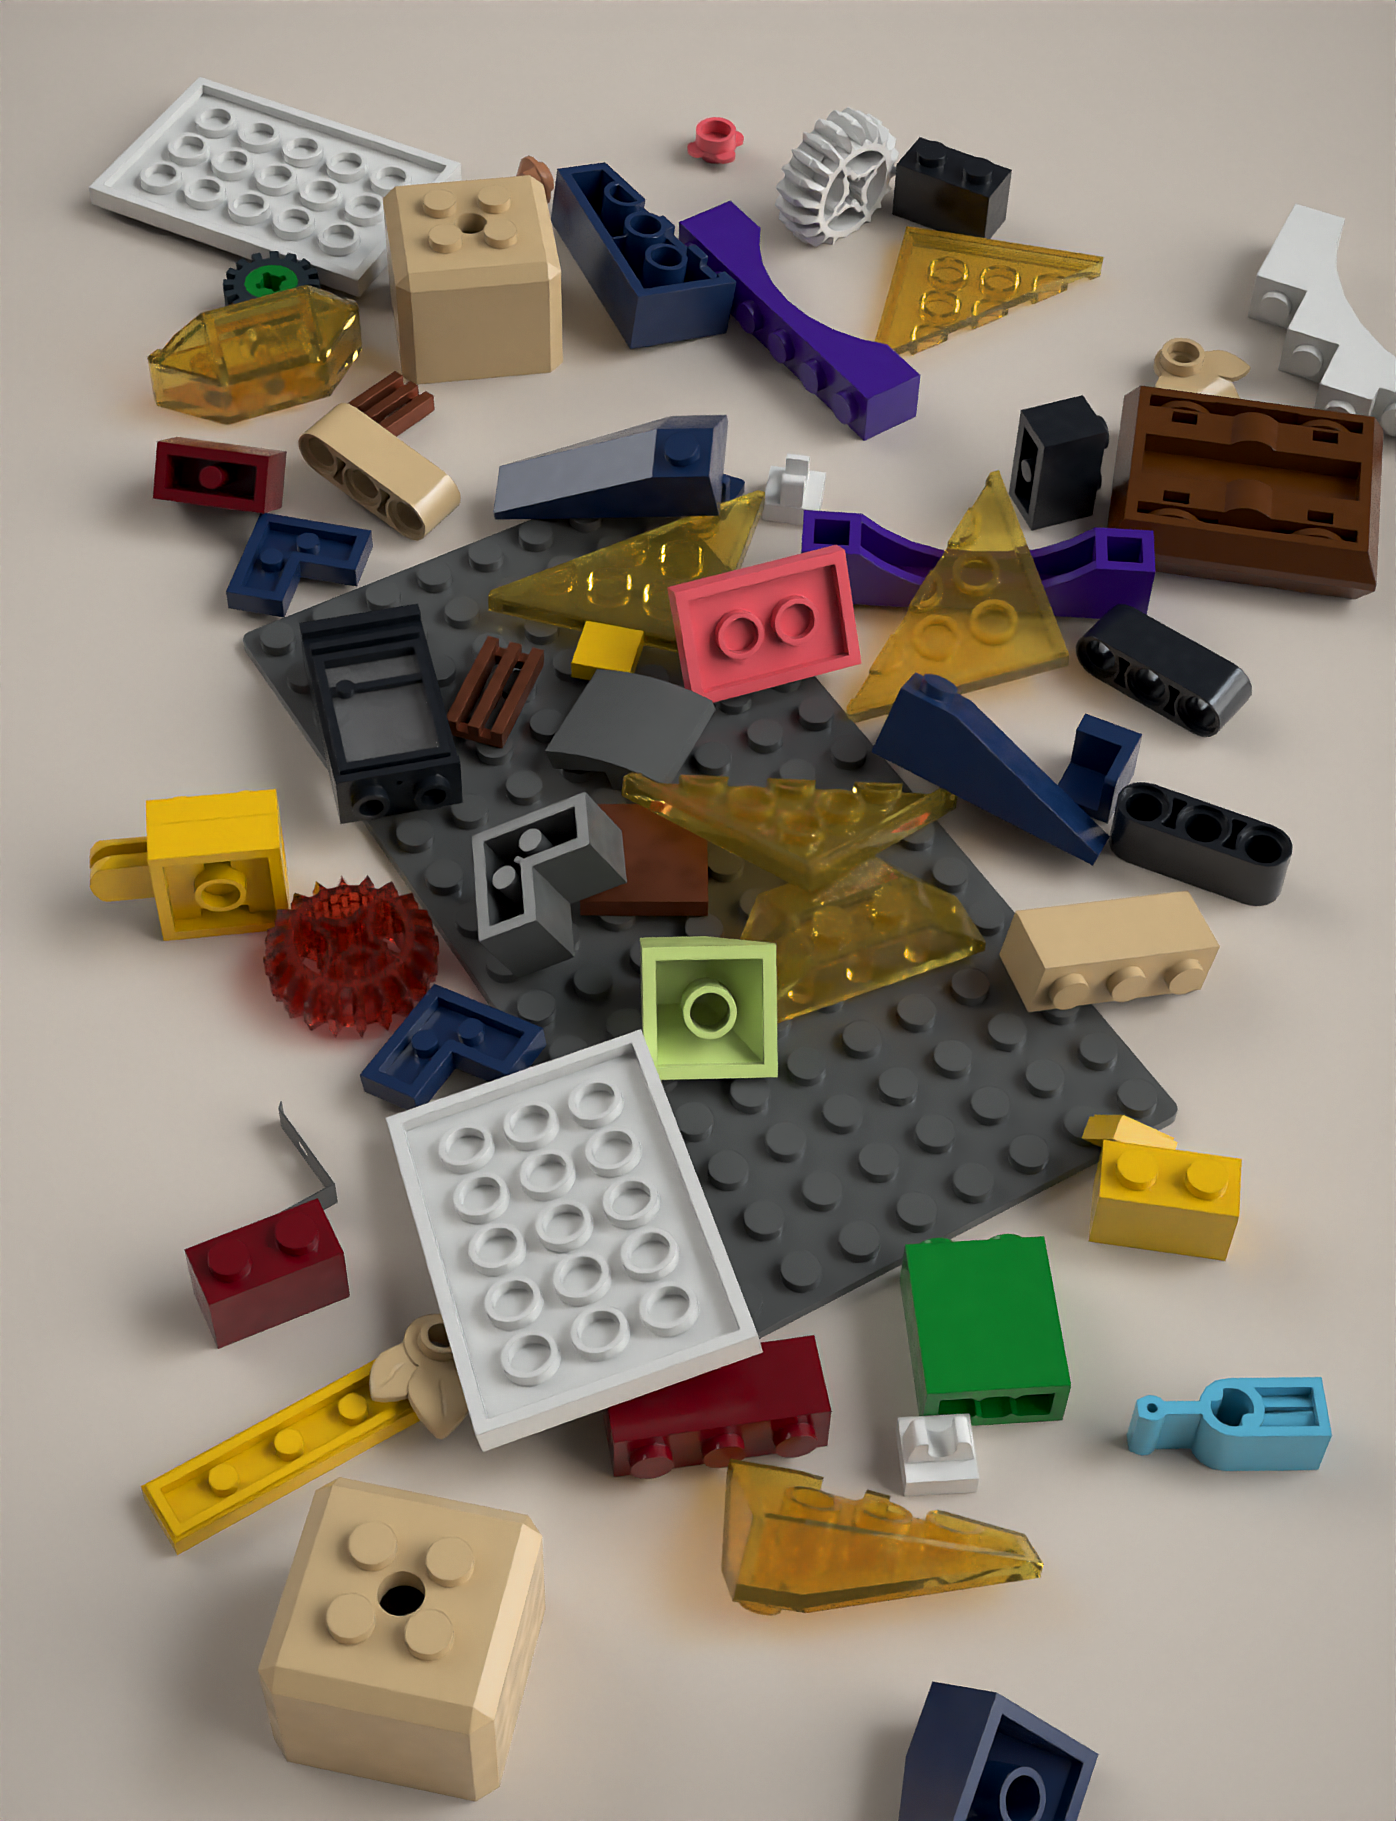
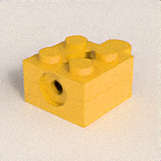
M276 789L243 790L234 793L190 797L177 796L168 799L146 800L147 836L99 840L90 849V889L93 894L105 902L155 897L163 941L292 929L288 869Z

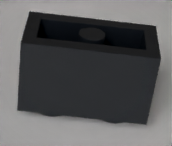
M919 137L896 165L892 214L984 248L1006 220L1012 170L994 164L988 159L975 157L947 147L941 142Z
M1083 395L1020 411L1009 496L1031 531L1093 515L1096 493L1102 485L1101 465L1104 449L1109 445V431L1103 417L1095 414Z

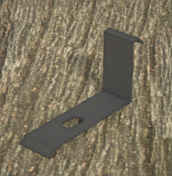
M280 1101L278 1110L282 1129L325 1187L285 1210L316 1198L319 1199L323 1210L338 1203L335 1183L288 1120L283 1111L282 1101Z

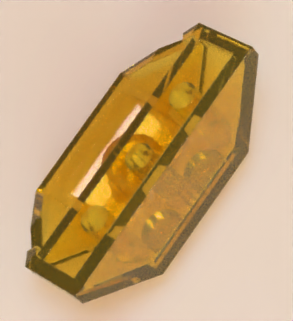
M303 285L200 313L174 334L162 350L157 348L147 357L154 400L157 406L230 425L330 397L362 351L359 307L354 300L342 299L333 293L309 285Z
M875 855L759 893L740 940L776 944L777 1024L985 951L986 948L984 938L956 896Z

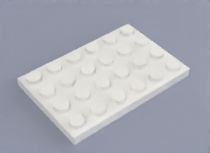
M199 77L89 186L91 204L251 260V255L260 253L262 259L270 258L269 251H279V258L284 259L287 253L296 254L297 263L305 258L310 262L311 268H316L320 284L360 297L388 265L383 197L395 186L461 181L462 176L461 163Z
M641 1029L386 1117L474 1432L483 1452L763 1353L756 1328Z

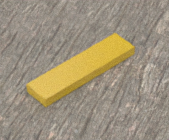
M374 1359L140 1486L144 1500L176 1554L179 1555L419 1422L420 1419L417 1417L408 1398L395 1402H376L372 1400L369 1378L371 1368L376 1360Z

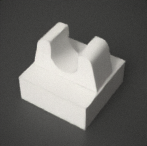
M787 453L786 467L770 466L763 500L762 520L803 525L804 510L821 511L826 472L809 470L810 456Z
M969 1413L898 1417L896 1438L904 1497L977 1492L979 1473Z

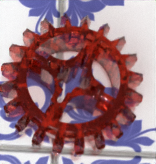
M341 875L337 887L329 889L316 881L312 891L313 896L311 897L294 893L290 904L291 909H277L274 920L275 927L267 929V936L265 938L266 956L263 957L265 975L269 976L270 991L275 996L276 1002H283L284 1009L288 1012L290 1019L303 1016L304 1022L308 1025L310 1031L324 1023H328L329 1030L335 1038L344 1027H354L363 1038L369 1024L378 1023L388 1031L392 1023L393 1014L407 1017L414 1009V1002H419L430 989V983L436 982V976L439 972L437 955L440 953L439 939L435 935L432 919L428 915L427 909H419L418 902L415 901L413 893L399 896L398 890L392 881L379 889L374 888V883H372L368 875L359 885H349ZM385 938L395 944L401 950L400 953L388 949V943L383 941V939ZM305 958L316 962L317 969L321 970L319 974L309 969L303 963Z

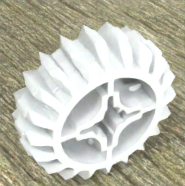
M849 107L842 112L833 110L828 115L827 120L819 118L815 122L814 130L811 133H803L801 144L797 149H791L793 156L790 162L781 168L785 175L777 183L776 189L780 195L775 203V206L780 210L779 220L785 224L787 229L793 232L795 237L806 244L809 242L815 247L822 243L834 245L838 238L848 237L850 233L858 231L865 222L871 223V215L877 208H882L880 203L882 198L892 189L889 186V181L896 175V167L893 164L899 155V152L894 148L896 138L889 133V129L884 127L880 120L868 113L866 115L860 110L855 111Z

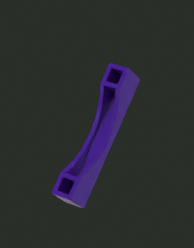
M731 200L679 222V240L687 247L697 245L708 255V267L716 274L725 271L736 281L731 315L739 321L743 330L752 334L760 341L778 363H783L802 382L808 392L815 394L834 412L836 418L842 424H847L865 441L916 417L921 375L887 344L860 339L834 330L809 317L789 302L773 284L763 265L760 251L761 228Z
M804 510L801 553L838 545L845 549L853 604L1100 619L1109 609L1117 604H1126L1147 615L1155 577L1153 531L1095 527L1069 540L1039 549L1002 554H972L941 550L910 541L881 527L862 513Z

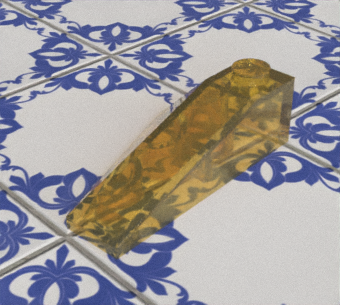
M735 1459L729 1460L726 1473L721 1571L732 1601L738 1602L743 1608L753 1613L773 1616L780 1614L782 1609L811 1613L1041 1577L1044 1563L1024 1533L942 1510H931L926 1513L925 1520L913 1517L912 1513L906 1508L889 1502L890 1496L867 1489L864 1498L855 1501L821 1491L824 1481L822 1476L795 1469Z

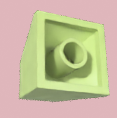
M708 936L640 938L642 1033L660 1080L778 1077L776 944Z

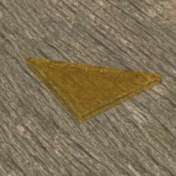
M907 226L875 342L887 344L898 355L907 351L914 355L947 341L948 334L970 325L973 330L1007 316L1009 308L1029 300L1032 304L1050 298L1066 291L1069 283L1083 277L1090 280L1100 277L1104 257Z
M999 470L990 472L985 481V487L973 506L968 508L948 541L945 552L934 570H930L909 604V610L899 627L888 638L869 669V675L855 698H852L848 703L846 713L848 718L852 719L854 723L889 714L900 688L915 672L922 676L925 674L941 676L952 682L958 688L957 693L961 695L1068 666V650Z
M757 490L720 504L719 516H688L495 588L488 595V610L578 631H583L586 621L644 631V645L678 653L667 587L741 569L765 507V492Z
M630 773L623 777L622 786L623 797L808 893L956 809L958 796L940 787L930 794L902 793L903 783L855 782L853 784V791L843 789H815L816 780L768 778L766 787L751 785L728 786V776L680 775L679 784L656 783L643 776L642 773Z

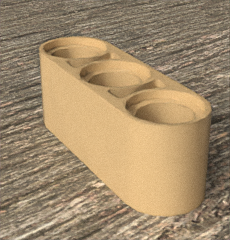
M340 403L305 431L298 440L301 455L312 469L400 534L411 540L418 541L423 539L450 515L461 502L458 487L450 476L350 404Z

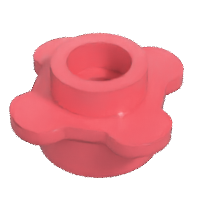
M706 118L697 124L696 139L688 144L687 152L690 156L702 158L708 163H731L735 160L734 151L736 147L741 146L744 142V136L741 132L736 131V127L731 121L725 118Z

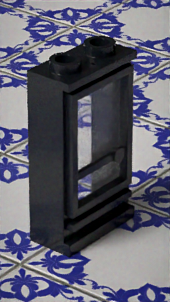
M418 603L299 623L305 672L340 824L376 820L385 816L425 809L434 810L443 806L463 803L460 759L454 745L421 621Z

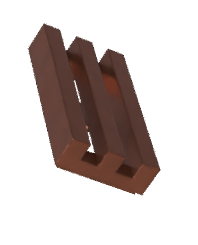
M396 371L347 403L359 409L396 437L435 410L434 395L427 391L419 394L418 385L412 381L404 385L403 375ZM404 405L402 408L391 414L393 411Z
M487 636L447 714L452 735L503 748L544 666V650L532 647L530 653L526 654L522 653V646L519 643L510 641L506 649L499 647V638ZM495 663H497L498 666L468 724L465 723ZM513 669H521L492 729L484 728L502 695V691Z

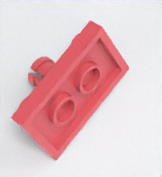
M838 545L667 587L684 688L712 700L713 703L862 664L845 549Z

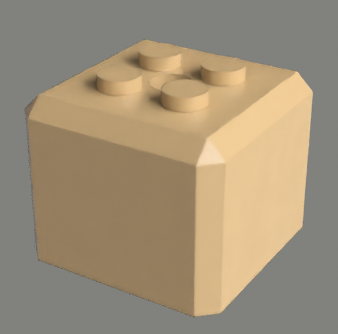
M530 175L404 185L395 186L383 197L389 287L401 371L405 379L419 385L551 373L563 363L561 268L545 189L542 183Z
M342 1477L315 1490L258 1668L273 1737L287 1762L475 1802L500 1787L546 1609L543 1540L541 1533L530 1517L526 1514ZM400 1585L415 1587L425 1597L422 1605L415 1612L405 1616L389 1614L380 1606V1601L384 1594Z

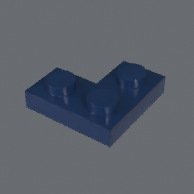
M260 513L226 590L228 608L284 618L301 577L357 587L373 548L372 531L270 513Z
M433 984L361 1072L362 1086L364 1092L409 1110L429 1103L456 1068L487 1082L528 1069L547 1045L544 1029L447 988Z

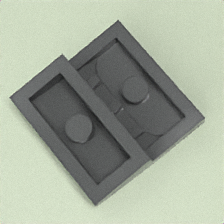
M597 669L545 752L554 769L605 772L613 790L666 793L716 709L712 700L678 685L635 673Z

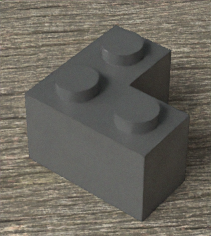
M586 792L472 836L479 942L517 978L574 958L570 904L627 883L622 830Z

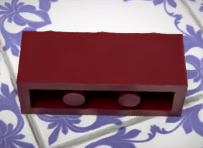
M810 1335L761 1342L763 1353L603 1409L613 1476L633 1475L640 1479H652L663 1476L675 1468L702 1464L711 1468H726L740 1463L744 1458L770 1454L793 1458L806 1455L817 1447L827 1446L832 1411L815 1336Z

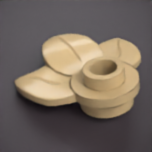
M1174 338L1167 341L1155 355L1153 369L1159 377L1155 387L1240 399L1232 382L1245 377L1250 372L1251 367L1241 358L1227 351H1204L1203 347L1194 340Z
M427 1314L415 1319L406 1329L402 1343L382 1352L375 1360L370 1371V1394L372 1400L376 1402H395L408 1398L421 1422L437 1439L442 1440L457 1428L469 1410L442 1315ZM431 1342H438L447 1347H438Z

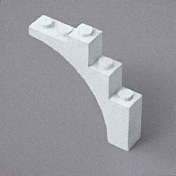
M1295 204L1256 275L1247 317L1287 329L1278 370L1320 383L1314 409L1375 417L1382 427L1384 434L1396 437V357L1388 352L1360 323L1344 296L1337 272V250L1345 218Z

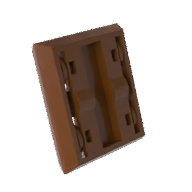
M1139 386L1124 395L1107 528L1153 531L1155 572L1358 599L1375 592L1377 586L1383 429L1376 418L1372 416Z

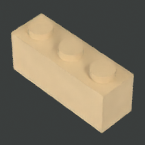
M1187 890L1017 910L999 955L1027 1011L1034 1012L1050 1009L1066 1010L1080 1005L1111 1001L1127 1002L1141 997L1172 993L1180 995L1194 990H1201L1220 945Z

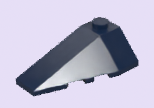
M915 672L900 688L871 752L1093 866L1110 836L970 699L958 694V688L952 682L938 675L925 674L922 676Z

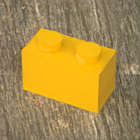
M1103 1140L1093 1183L1088 1242L1226 1261L1240 1214L1242 1159Z

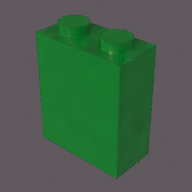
M1000 1234L987 1240L952 1241L946 1238H931L918 1244H905L900 1287L919 1416L969 1413L971 1426L1063 1420L1071 1389V1380L1045 1237H1021L1016 1234Z

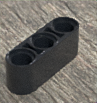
M1117 604L1109 609L1078 640L1075 646L1079 663L1092 676L1201 737H1211L1217 734L1252 695V685L1248 676L1233 662L1126 604Z
M1147 782L1129 784L1119 792L1108 841L1111 851L1127 863L1252 906L1268 905L1274 902L1280 895L1293 848L1290 837L1274 825Z

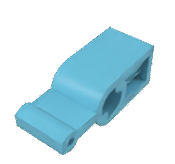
M1322 1377L1225 1378L1215 1380L1206 1386L1199 1401H1163L1155 1395H1147L1137 1399L1127 1432L1128 1450L1130 1452L1143 1456L1151 1454L1155 1449H1191L1192 1454L1200 1463L1211 1469L1221 1471L1318 1470L1332 1437Z

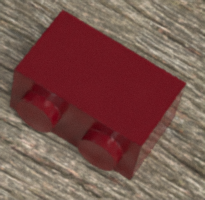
M183 437L157 441L153 499L262 514L282 508L287 451Z
M318 1198L184 1249L194 1295L218 1349L350 1297L344 1252Z

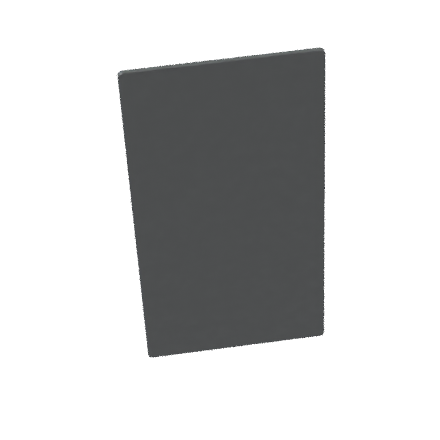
M681 517L531 519L247 632L243 637L246 653L327 770V763L304 667L299 623L418 603L446 715L487 636L499 638V647L506 649L510 641L519 643L522 646V653L526 654L530 653L532 647L544 650V666L503 748L452 735L461 764L463 803L443 806L434 810L425 809L385 816L376 820H363L367 829L489 1006L544 1029L547 1045L532 1063L531 1067L640 1029L642 1031L640 938L708 936L776 944L778 1077L661 1080L759 1339L902 1265L905 1244H918L931 1238L952 1239L1098 1163L1102 1147L1082 1139L1089 1116L1125 1115L1158 1131L1175 1121L1178 1111L1177 1104L1092 1004L1080 1005L1066 1010L1027 1011L999 955L1015 912L884 758L871 752L874 745L815 676L714 702L713 704L716 709L666 793L613 790L605 772L553 768L545 750L590 681L571 677V662L586 621L644 631V646L635 674L656 678L684 688L667 587L726 573L727 571ZM412 655L325 670L329 688L336 687V684L344 679L350 680L353 683H360L416 673ZM495 663L465 723L468 724L498 666L497 663ZM513 669L502 691V695L484 728L492 729L521 669ZM419 684L354 694L350 699L332 698L347 762L436 747ZM583 792H586L596 804H707L708 916L580 915V901L570 904L575 957L517 978L479 942L472 845L473 835Z

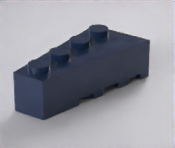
M607 163L557 169L551 222L630 349L727 333L736 281L725 271L716 274L708 267V255L697 245L685 246L674 235L675 225L664 215L658 216L649 213L644 208L646 199Z

